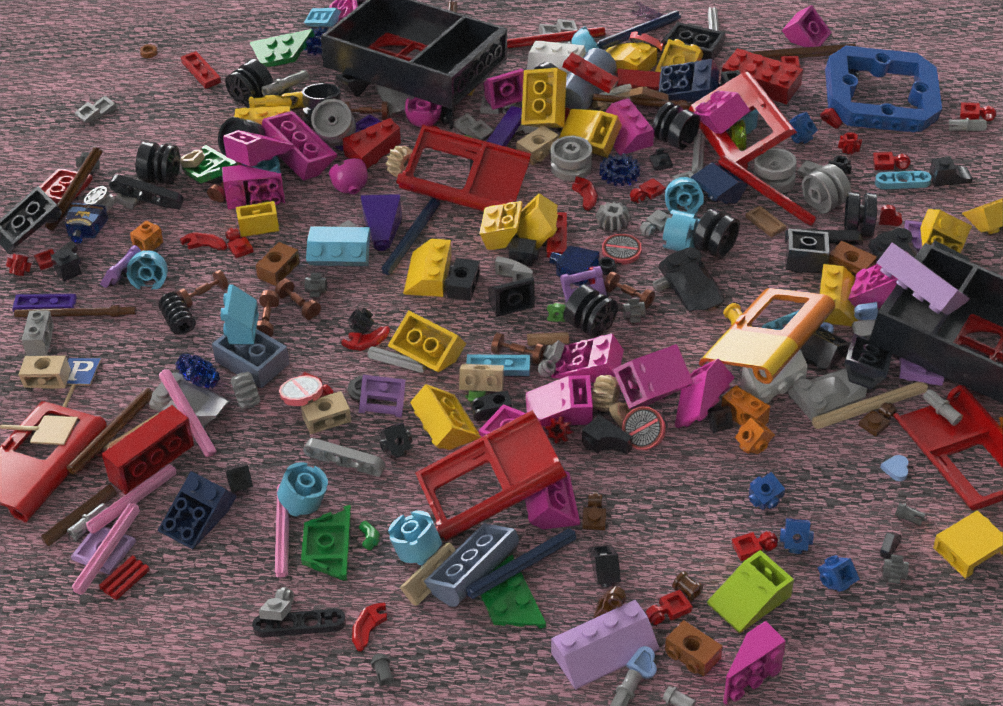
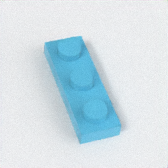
M312 8L304 23L310 27H333L338 22L341 11L337 8Z
M467 354L466 364L504 365V376H530V355Z

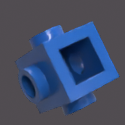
M807 112L799 114L789 121L797 132L790 136L795 143L809 142L814 138L812 135L818 131Z
M770 472L763 478L759 476L750 483L748 498L755 507L759 506L762 510L766 508L773 509L780 503L779 499L784 497L785 488L774 474Z
M786 518L785 529H780V542H784V548L788 549L789 553L802 554L803 550L808 551V545H813L814 531H810V521ZM800 534L799 539H793V536Z
M837 555L831 556L824 560L825 563L818 567L820 580L828 589L837 590L838 592L844 591L850 585L860 580L851 558H841Z

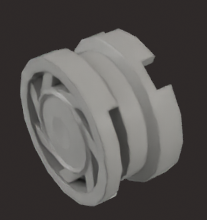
M105 186L93 189L84 199V204L104 206L101 211L102 214L109 211L115 203V198ZM90 208L92 214H98L99 216L100 209Z

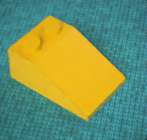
M643 42L617 44L606 50L614 58L617 69L649 71L657 64V48Z

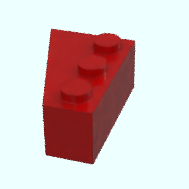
M389 118L342 138L344 155L348 159H361L363 164L365 163L366 169H368L373 164L379 162L378 160L384 155L390 153V150H393L395 146L401 144L400 127Z

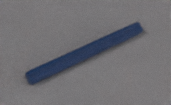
M677 10L599 40L597 46L599 49L605 50L629 40L632 32H638L637 35L645 34L680 19L681 14Z
M431 197L381 267L383 274L391 275L440 206L439 199Z
M568 528L466 587L467 596L471 599L477 598L575 541L577 538L576 532Z

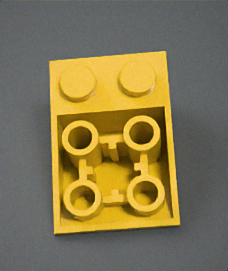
M571 109L559 138L564 136L582 137L591 144L592 153L608 158L622 124L618 116L596 110Z

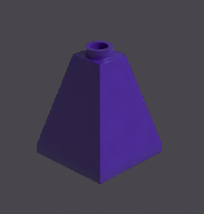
M400 194L361 195L363 217L366 227H370V238L373 247L378 251H385L387 248H390L402 220Z

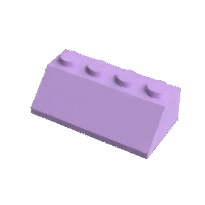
M894 243L890 244L877 261V264L882 267L880 270L889 278L892 275L898 279L896 281L898 285L905 290L908 287L914 291L912 295L921 302L925 299L931 303L928 307L937 314L943 312L949 315L969 300L967 296Z
M636 600L551 638V654L575 690L626 666L640 647H650L654 652L659 650L649 619Z

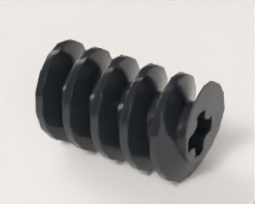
M175 292L163 295L158 301V307L170 330L177 335L192 331L196 321L184 299Z

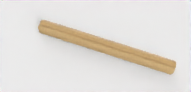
M915 382L815 416L812 418V424L816 429L835 424L878 409L885 402L893 404L925 393L928 385L923 382Z

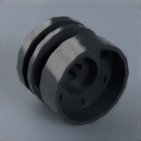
M255 59L248 60L239 69L237 68L225 78V86L229 95L234 101L242 105L245 104L244 106L249 107V97H263L262 87L273 83V78L268 69Z
M328 83L312 84L305 87L302 91L304 122L312 126L311 116L313 110L322 101L327 99L341 100L340 88Z
M667 102L660 108L652 124L654 137L665 143L668 142L675 148L684 150L687 145L681 143V141L688 144L694 141V137H696L700 127V117L687 109L684 110L679 105Z
M142 142L136 155L135 169L137 177L142 181L154 182L157 180L159 183L173 184L174 177H177L180 170L179 148L176 145Z
M584 284L579 286L569 297L564 309V320L575 328L581 329L582 332L590 337L596 338L612 326L618 312V304L608 296L600 294L593 287Z

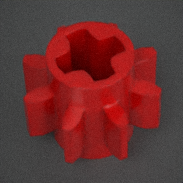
M847 132L844 136H840L838 148L842 149V153L852 155L855 152H860L862 139H858L856 133Z
M13 253L12 258H7L6 267L10 268L9 273L24 276L25 272H30L32 263L27 262V256Z
M560 416L558 422L555 418H551L552 424L545 427L549 430L547 437L555 438L556 444L560 442L561 438L564 442L569 441L567 435L574 433V431L570 430L572 422H565L564 416ZM560 426V429H563V433L559 434L556 427Z

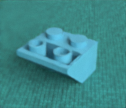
M229 285L228 291L224 293L223 297L225 307L221 308V321L225 322L223 326L224 336H227L229 344H254L259 317L257 300L238 287Z

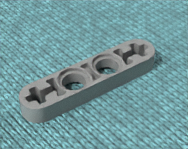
M315 438L309 439L303 448L305 455L325 462L332 461L339 466L356 468V471L377 477L381 476L386 467L385 462L380 457Z

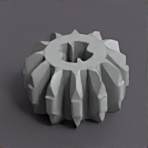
M615 201L600 205L596 213L598 226L603 227L604 231L609 228L611 233L614 229L619 232L621 228L626 229L630 217L627 207L623 206L622 203L616 204Z
M242 372L231 378V384L240 408L249 409L260 403V397L251 373Z

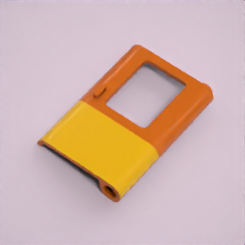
M767 288L700 359L699 365L703 366L706 362H712L719 358L723 364L752 368L754 376L758 381L769 384L834 311L835 302L830 296L824 294ZM773 299L806 303L782 330L750 327L752 322ZM759 370L765 371L766 378L760 374Z

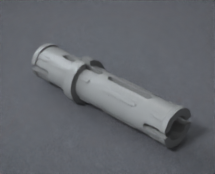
M302 70L283 79H276L273 83L263 86L261 92L263 96L276 93L281 94L288 88L308 81L309 74L306 70Z

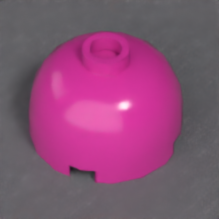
M409 97L405 102L406 117L416 127L422 128V125L432 126L437 123L441 116V105L416 97L411 100Z
M347 159L343 161V165L338 166V163L334 165L329 171V176L334 188L339 192L352 195L357 194L366 185L368 172L365 163L363 164L361 159Z

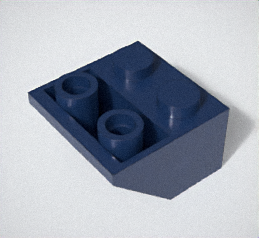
M713 162L691 176V179H694L700 185L702 191H706L709 194L708 197L715 202L720 200L725 204H736L748 187L747 183L721 165Z

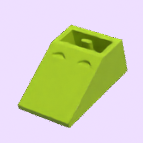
M760 550L745 560L709 598L707 604L740 634L792 596L794 579Z

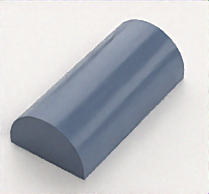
M589 49L582 57L612 75L616 73L617 66L614 58L603 49ZM570 72L566 77L565 103L569 109L587 110L593 103V93L600 94L602 89Z
M483 523L424 580L427 588L431 590L435 597L447 605L456 607L467 596V586L490 574L518 546L519 538L516 530Z

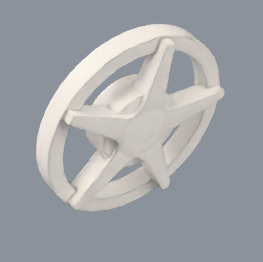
M631 84L613 88L610 93L604 91L600 94L616 95L628 92L632 87Z

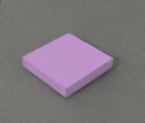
M103 527L95 534L90 532L72 554V560L87 565L111 529ZM124 534L100 571L111 575L136 542L135 538Z

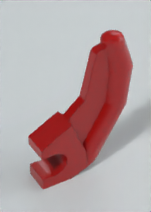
M576 176L572 189L583 197V207L589 211L596 205L598 194L591 181Z
M193 232L180 239L182 245L189 242L187 244L189 250L203 246H209L217 250H226L228 247L222 238L214 234Z
M388 326L380 327L372 333L364 335L362 333L350 332L348 336L351 341L343 339L341 341L342 346L359 351L377 346L387 338L390 328Z
M385 602L372 604L361 611L352 628V642L357 651H363L368 646L370 632L387 620L386 613H378L381 610H386Z

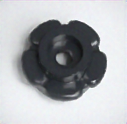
M604 257L599 260L598 266L601 267L604 275L616 271L617 267L612 258Z

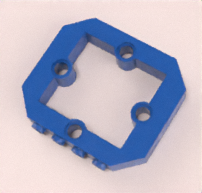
M845 46L828 58L825 68L828 109L833 108L847 126L922 132L938 121L942 111L937 67L918 53ZM848 69L869 71L875 77H884L887 73L914 76V83L908 96V102L918 109L895 107L889 103L874 105L851 102L858 79L856 76L849 74Z

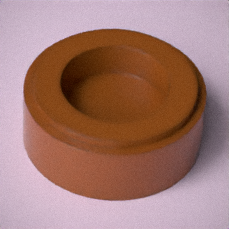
M147 44L140 48V55L143 58H153L158 53L157 47L152 44Z

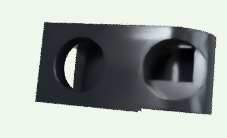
M508 390L474 399L471 402L474 420L476 422L489 420L503 404L512 408Z

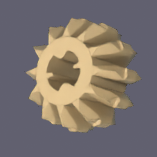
M395 146L393 150H390V155L387 156L388 161L385 163L388 166L387 171L395 177L402 173L407 167L412 149L406 146Z
M600 375L593 384L592 405L597 410L607 412L610 411L612 404L619 402L621 388L616 377Z

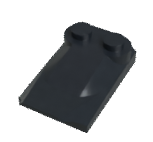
M677 22L661 40L660 44H663L665 47L668 39L673 41L678 39L683 41L685 45L691 46L693 44L699 46L704 54L701 60H714L723 48L725 32Z
M37 186L0 219V245L10 254L46 222H56L61 216V209Z
M896 228L881 233L871 240L868 245L873 255L877 256V261L891 243L908 252L914 258L919 253L912 243L911 232L906 228Z
M692 247L670 254L659 263L658 268L689 312L694 310L705 311L724 303V295L701 261L702 255L700 251Z
M853 333L844 363L848 380L851 383L872 389L886 379L892 353L868 343L869 338Z

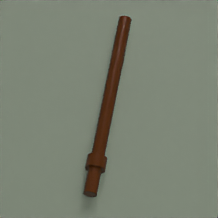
M594 93L592 96V101L615 103L629 98L634 105L662 107L667 102H672L681 106L684 110H689L693 104L687 103L685 100L676 102Z
M120 305L96 308L14 310V317H28L29 311H50L51 317L101 315L120 317V315H136V307H120Z

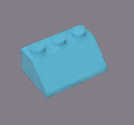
M310 227L307 239L306 262L314 266H368L370 227Z

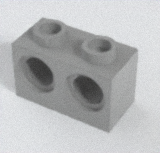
M29 311L22 337L26 356H47L54 329L50 311Z

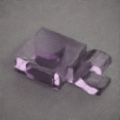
M640 2L635 3L640 7L639 10L631 11L637 16L646 14L645 18L649 20L663 16L660 12Z

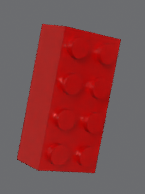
M737 48L722 67V72L739 70L740 73H751L771 100L786 105L802 83V68Z
M170 405L148 422L142 424L138 429L125 436L118 443L109 447L102 453L109 481L126 495L192 448L194 441L189 418L173 405Z

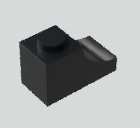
M951 157L932 158L929 174L931 175L934 187L972 183V177L967 167L955 165Z
M600 415L582 429V443L588 450H594L597 453L603 450H616L626 455L632 450L633 437Z
M613 546L588 547L594 579L597 585L612 587L615 583L621 582L619 557Z

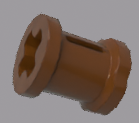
M686 571L679 573L672 584L673 589H680L688 596L687 599L691 602L701 594L704 586L702 583H697L688 577Z

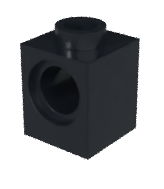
M246 462L224 468L231 492L253 487L249 467Z

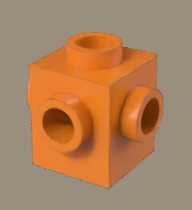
M147 220L130 233L132 245L139 247L141 251H153L163 243L161 228Z
M750 417L740 427L738 434L734 438L740 443L739 447L747 454L750 452L759 454L767 449L768 443L775 434L762 421Z

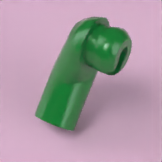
M365 520L359 525V530L365 534L366 538L362 542L363 547L371 551L374 546L378 545L380 534Z

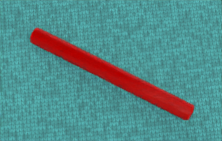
M604 27L588 29L592 37L606 35ZM578 30L507 39V48L530 46L535 41L561 42L572 40V37Z
M726 155L721 156L718 163L723 168L802 222L811 226L815 223L816 217Z

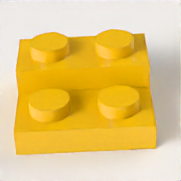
M668 39L655 72H661L662 66L701 61L704 54L697 45L691 44L689 46L685 45L681 40L675 39L673 41Z

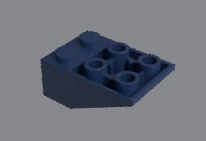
M713 59L662 66L658 92L667 94L669 100L696 102L718 88L719 69Z
M190 471L157 531L193 550L229 512L237 496Z

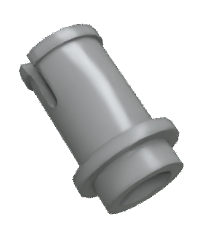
M669 686L663 695V700L666 701L667 705L671 703L674 706H695L696 704L695 699L679 692L676 686L673 688Z

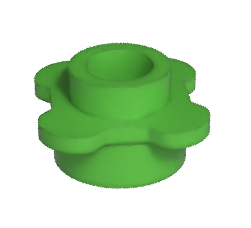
M560 303L548 305L547 311L549 316L547 321L565 322V305Z
M469 390V394L465 395V398L472 402L474 399L486 395V391Z

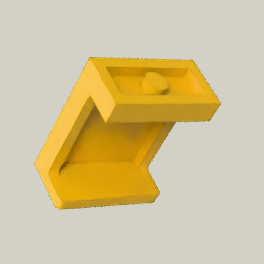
M977 510L937 534L933 548L966 579L973 574L974 567L999 552L1003 555V532L999 531L987 517H984Z

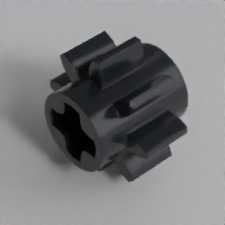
M839 155L834 157L833 161H829L828 164L836 165L845 175L846 173L851 174V160H848L847 157Z
M357 308L349 318V322L352 323L350 325L351 329L357 333H361V331L368 332L374 324V320L371 318L373 314L365 308L362 310Z

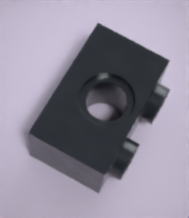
M456 257L454 265H451L449 269V279H446L444 283L447 298L471 301L480 276V261Z

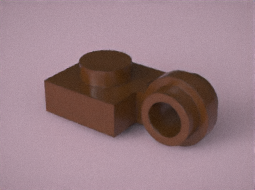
M885 402L881 405L879 413L872 410L859 421L858 426L877 437L890 425V416L897 413V409L894 404Z
M593 491V494L589 493L588 507L593 508L583 507L582 529L605 530L606 508H602V494Z
M613 587L611 590H607L597 603L593 619L616 609V607L622 606L626 601L624 589Z

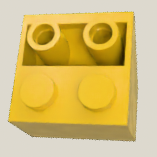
M538 194L521 210L519 227L516 232L519 238L536 240V248H540L557 231L558 205L543 195Z
M274 201L236 207L241 237L279 231Z
M522 201L490 206L484 209L480 236L486 249L496 250L507 247L518 231L523 205Z
M928 209L920 227L922 247L925 243L931 245L934 241H937L961 253L972 225L941 210Z

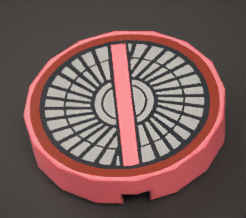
M638 32L631 33L629 40L632 43L643 42L657 48V53L662 51L664 45L660 44L661 42L658 39L647 34L640 36L637 35Z
M615 234L609 236L603 242L602 254L604 257L612 258L615 264H630L639 259L641 243L631 235Z
M313 376L292 378L284 382L279 390L281 400H284L285 404L291 406H304L312 399L314 402L323 392L322 383Z
M641 406L633 409L626 415L622 430L633 437L632 447L647 451L661 443L665 436L666 425L658 411L650 407Z

